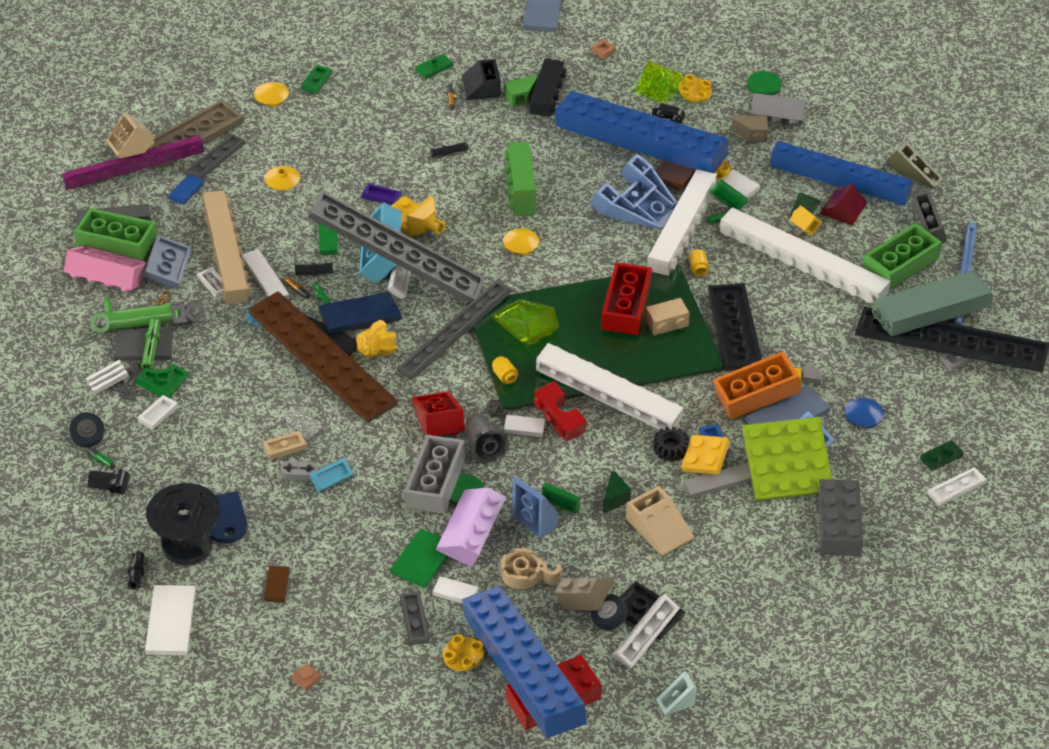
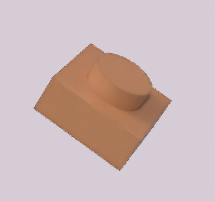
M603 39L592 46V52L605 59L616 52V46Z
M307 663L291 675L292 680L305 691L322 679L321 674Z

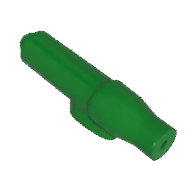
M729 210L709 216L706 222L711 224L721 221Z
M317 282L313 283L314 294L318 300H321L323 304L331 303L323 288Z

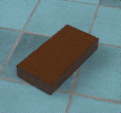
M269 566L264 596L265 602H285L290 573L289 566Z

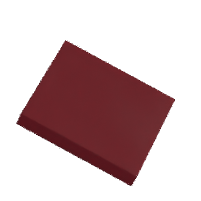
M850 184L835 190L820 211V214L854 225L867 202L856 187Z

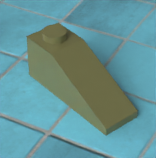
M907 141L887 159L900 174L933 189L944 179Z

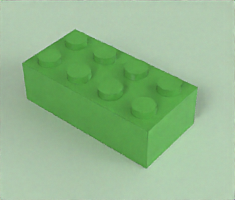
M529 142L508 143V150H505V161L508 162L504 165L505 174H508L506 175V185L509 186L508 198H512L509 199V208L513 210L514 216L535 215L536 187Z
M93 208L87 211L74 230L77 247L86 245L145 261L152 250L158 234L156 222Z
M914 223L865 254L862 268L890 280V290L939 259L942 242Z

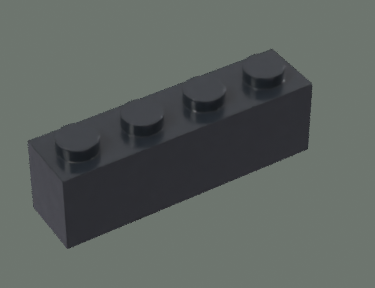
M544 58L530 100V114L550 117L552 111L555 112V100H559V89L562 90L563 79H566L567 76L565 61Z

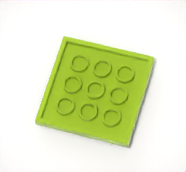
M820 417L742 426L756 501L818 494L819 479H832Z

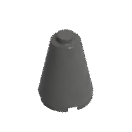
M473 414L467 419L466 426L472 456L478 462L484 464L497 461L498 459L496 458L500 455L504 456L509 447V440L506 434L482 414Z

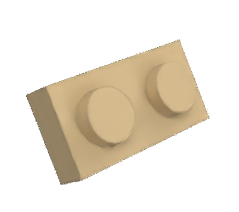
M300 431L263 442V448L269 460L307 449L306 442Z

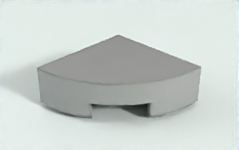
M806 363L802 381L821 384L822 375L815 366Z

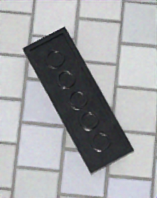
M745 283L708 285V296L725 371L738 370L762 360Z

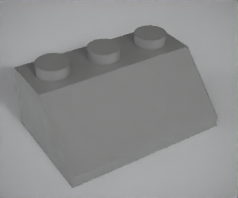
M753 93L750 114L754 116H767L771 118V121L781 122L782 119L789 120L788 123L799 124V121L803 122L806 100Z

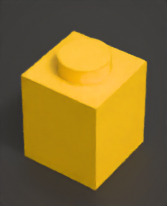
M801 205L793 212L792 217L789 219L810 236L815 233L822 223L820 219Z

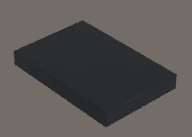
M635 581L620 596L628 608L626 619L637 625L660 596ZM679 609L656 638L661 640L685 616V611Z

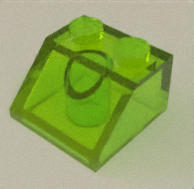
M648 60L635 92L665 104L678 91V84L684 75Z

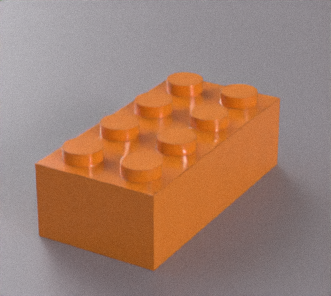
M784 351L713 379L716 396L730 420L802 392L799 375Z

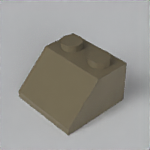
M562 578L555 591V595L565 610L599 611L615 581L613 578Z

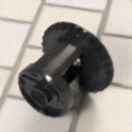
M193 483L174 484L157 492L147 505L146 518L152 531L161 537L162 551L165 557L176 564L191 565L204 560L211 553L213 548L211 529L216 526V522L219 521L221 514L220 503L216 495L208 488ZM180 510L189 511L187 514L184 515L178 513Z

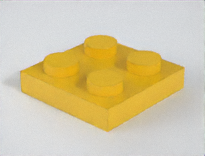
M692 435L681 465L682 471L719 475L730 445L729 439L726 437Z

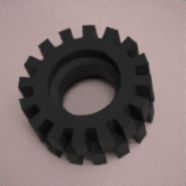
M668 426L665 427V430L661 428L659 432L655 433L653 450L655 455L658 454V458L664 457L663 461L670 459V462H674V459L680 461V457L684 458L689 445V437L686 436L685 431L682 432V429L678 428V430H675L676 427L673 426L672 429H669ZM675 442L678 445L670 447L665 445L664 443Z

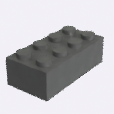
M819 479L820 555L861 556L863 529L860 481Z

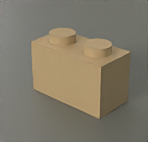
M678 298L646 307L645 321L653 335L689 326V311L682 299Z

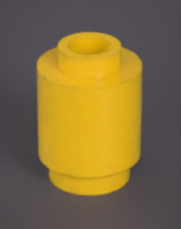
M700 249L690 252L688 260L691 272L695 276L706 275L709 270L706 252Z
M500 356L493 361V371L503 384L513 383L517 379L518 371L509 359Z

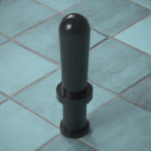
M466 142L450 146L442 145L441 148L430 149V154L432 157L442 154L446 156L447 153L466 151L469 145Z

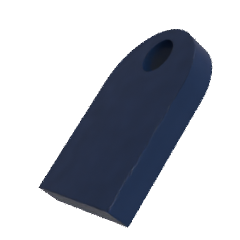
M238 491L216 495L220 503L221 514L219 521L216 522V526L212 527L211 530L212 539L219 543L236 542L247 532V519ZM227 531L234 532L231 536H226L224 533Z

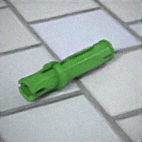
M151 319L149 321L148 332L145 334L146 344L141 363L143 370L146 367L153 369L156 347L160 341L161 321L158 319Z

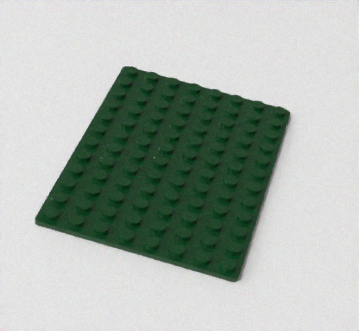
M676 265L675 269H672L668 276L652 272L651 287L646 307L681 298L689 311V326L653 335L645 321L646 307L639 335L601 330L602 311L611 277L516 293L504 298L473 326L502 408L511 410L534 405L535 390L553 381L565 393V399L586 395L536 370L537 357L548 343L558 346L562 350L574 354L587 362H591L597 367L608 370L620 378H625L637 386L722 370L724 364L680 265ZM503 356L509 359L517 369L518 376L513 383L503 384L494 373L492 363L497 357Z

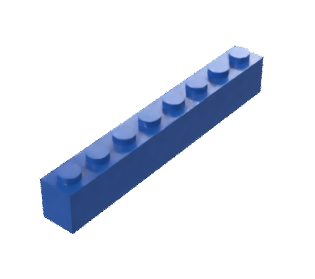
M777 141L772 150L770 166L839 187L853 184L859 193L903 206L906 205L911 195L913 180L785 142Z

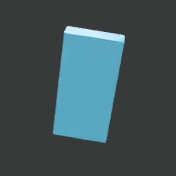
M342 458L311 473L309 477L316 490L321 492L354 474L346 459Z

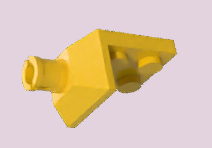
M403 196L391 205L402 212L401 231L409 236L420 235L428 230L440 235V232L442 233L445 229V222L436 218L433 196H429L420 204Z

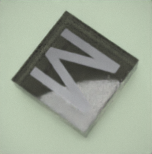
M490 400L489 417L506 418L509 415V409H503L500 400Z

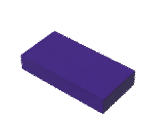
M368 183L362 193V198L392 205L400 199L402 192Z

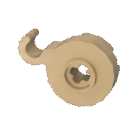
M515 548L514 552L503 555L501 560V578L506 585L517 590L534 587L539 581H543L548 585H555L561 580V564H556V570L549 571L547 564L534 555V551L526 548Z

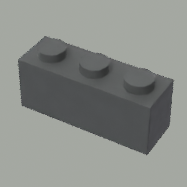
M927 190L912 195L922 228L942 243L947 242L944 227L930 191Z

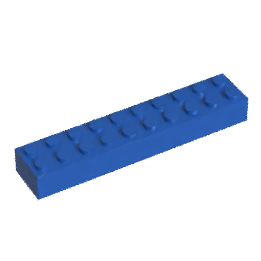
M571 91L555 110V121L558 127L695 170L714 173L728 155V138L575 91Z
M501 586L463 598L462 603L466 621L483 643V646L546 738L587 724L584 702Z

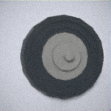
M614 594L606 596L599 611H591V618L594 624L600 629L607 631L619 627L628 615L625 601Z

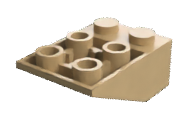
M660 486L626 503V520L661 556L694 539V535L674 502Z

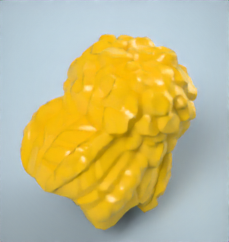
M379 320L373 323L370 329L358 334L356 337L357 350L368 358H373L380 354L390 355L397 350L395 343L396 333L387 332V324Z

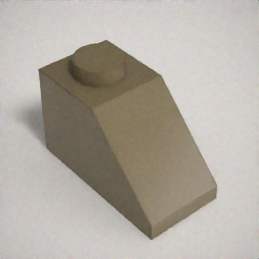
M732 115L731 130L749 142H767V116Z

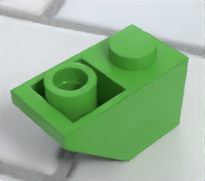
M537 75L504 83V95L511 107L529 103L538 79Z

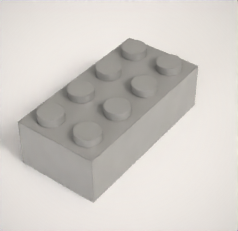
M426 435L404 489L406 508L441 514L445 513L467 457L464 440Z

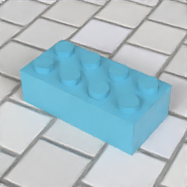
M385 202L371 215V217L399 232L401 230L402 212ZM361 245L359 274L375 283H379L383 278L387 277L389 271L395 268L397 264Z

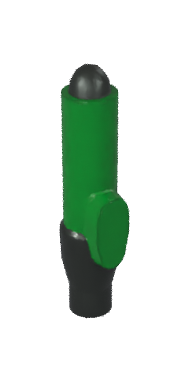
M90 446L86 447L85 451L91 455L93 460L103 463L110 469L116 467L115 462L100 451Z

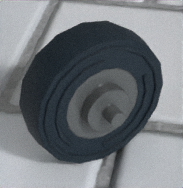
M85 412L73 418L70 423L69 432L75 444L81 447H92L100 443L104 437L105 428L99 416L94 413Z

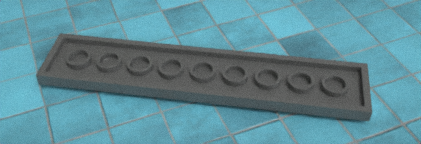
M321 190L308 216L309 218L466 302L471 303L478 297L485 277Z

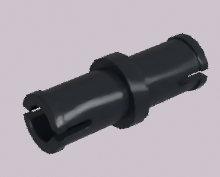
M332 262L295 264L296 276L333 274Z
M140 551L132 553L131 565L128 567L129 580L127 586L131 590H137V588L141 587L145 555Z

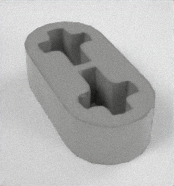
M286 461L281 464V476L287 480L309 481L311 480L309 475L317 471L318 466L313 462Z

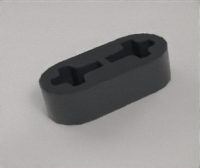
M657 103L652 110V115L668 118L670 121L680 124L686 116L682 109L664 103Z

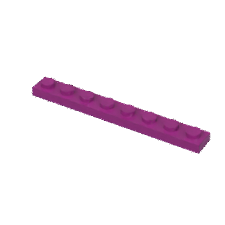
M198 135L152 148L142 154L116 158L62 173V177L67 190L203 153L205 150L201 136Z

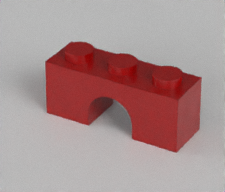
M553 381L535 390L534 405L543 412L546 421L555 427L558 436L563 437L567 442L586 432L587 421L577 408L571 411L559 409L564 406L565 393Z

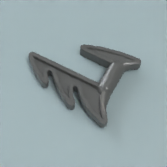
M136 360L132 361L130 367L125 368L128 375L133 374L136 379L141 374ZM124 379L110 386V389L121 392L119 393L120 397L135 401V396Z

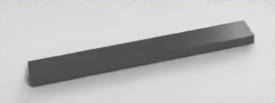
M496 280L397 368L398 372L410 380L416 378L511 293V287Z

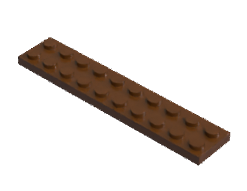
M279 291L248 308L249 314L367 423L398 405V400Z

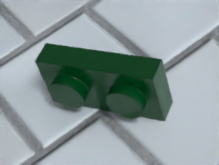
M950 440L921 454L920 460L931 471H934L962 457L964 452Z

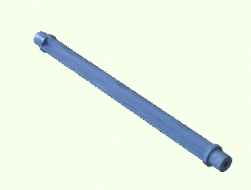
M974 222L968 223L966 228L960 274L971 271L977 232ZM964 315L953 318L954 324L962 325Z

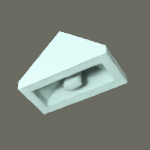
M684 671L656 699L665 715L695 705L696 687L688 673Z

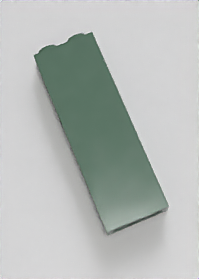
M973 270L875 299L872 312L873 316L882 324L883 329L891 336H895L991 306L992 292Z

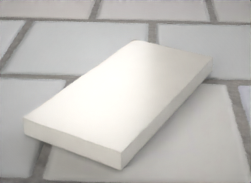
M154 585L145 647L146 655H188L196 593L195 586Z

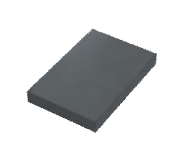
M148 329L116 330L114 361L142 360L146 344L145 334L148 332ZM160 329V341L157 343L154 360H172L174 331L173 329Z

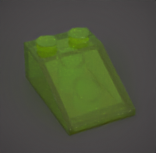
M522 299L491 314L492 318L514 337L528 344L537 343L540 338L551 335L553 331L559 328L554 307Z

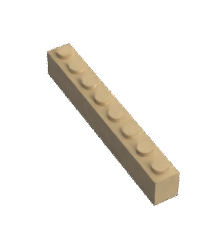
M224 190L204 192L203 208L218 273L223 281L221 286L225 289L223 291L225 303L227 305L248 301V294H251L250 283H246L248 282L247 271H243L245 263L244 258H240L242 257L241 246H237L239 238L238 233H234L236 232L235 221H231L233 220L232 209H228L230 208L229 197L225 196Z

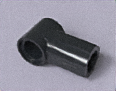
M116 469L113 473L92 470L88 475V487L109 490L112 494L121 493V495H124L130 480V474L123 469Z

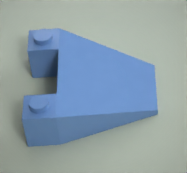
M637 153L627 162L620 174L632 185L620 194L606 182L596 191L589 204L604 216L662 229L669 220L677 202L651 164Z

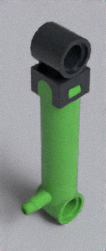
M105 296V312H96L91 318V326L97 332H105L108 330L148 326L151 319H158L161 321V324L187 322L186 317L197 321L204 316L205 310L200 301L191 300L186 306L184 301L165 305L112 311L110 297ZM198 306L200 312L193 315L190 313V308ZM102 317L106 320L104 326H97L95 320Z

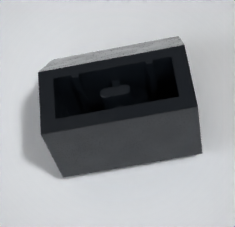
M496 59L478 60L462 75L467 100L501 97V79Z

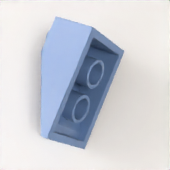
M515 476L513 478L512 517L540 538H543L558 526V512L543 495Z

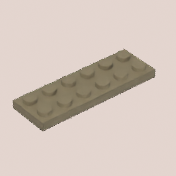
M221 99L155 136L152 148L198 135L201 136L202 142L205 144L244 122V116ZM171 162L163 163L157 166L159 168H162Z

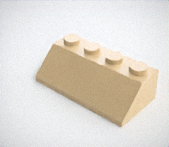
M125 112L106 142L117 157L123 158L145 153L147 149L150 150L154 144L155 137L142 122Z

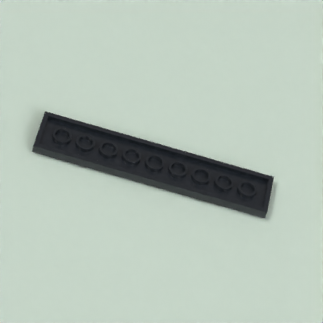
M865 306L855 332L856 336L1042 373L1049 352V342L942 321L891 336L883 329L878 319L873 316V308Z

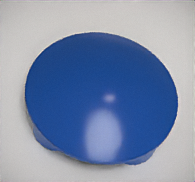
M869 398L853 399L845 407L846 420L849 423L862 427H876L884 415L881 405Z

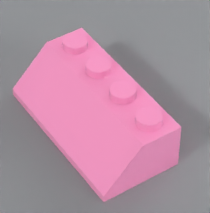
M81 245L67 250L64 272L70 273V276L75 278L85 277L87 281L103 282L105 286L121 287V290L129 292L138 288L141 284L147 262Z

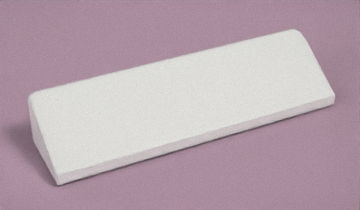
M666 594L660 596L611 657L632 668L680 607Z

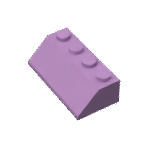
M490 488L464 490L436 550L467 566L473 567L506 496Z

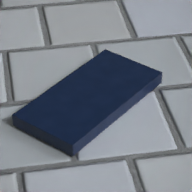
M390 292L318 305V311L330 334L372 326L373 323L379 320L387 323L402 319V314Z

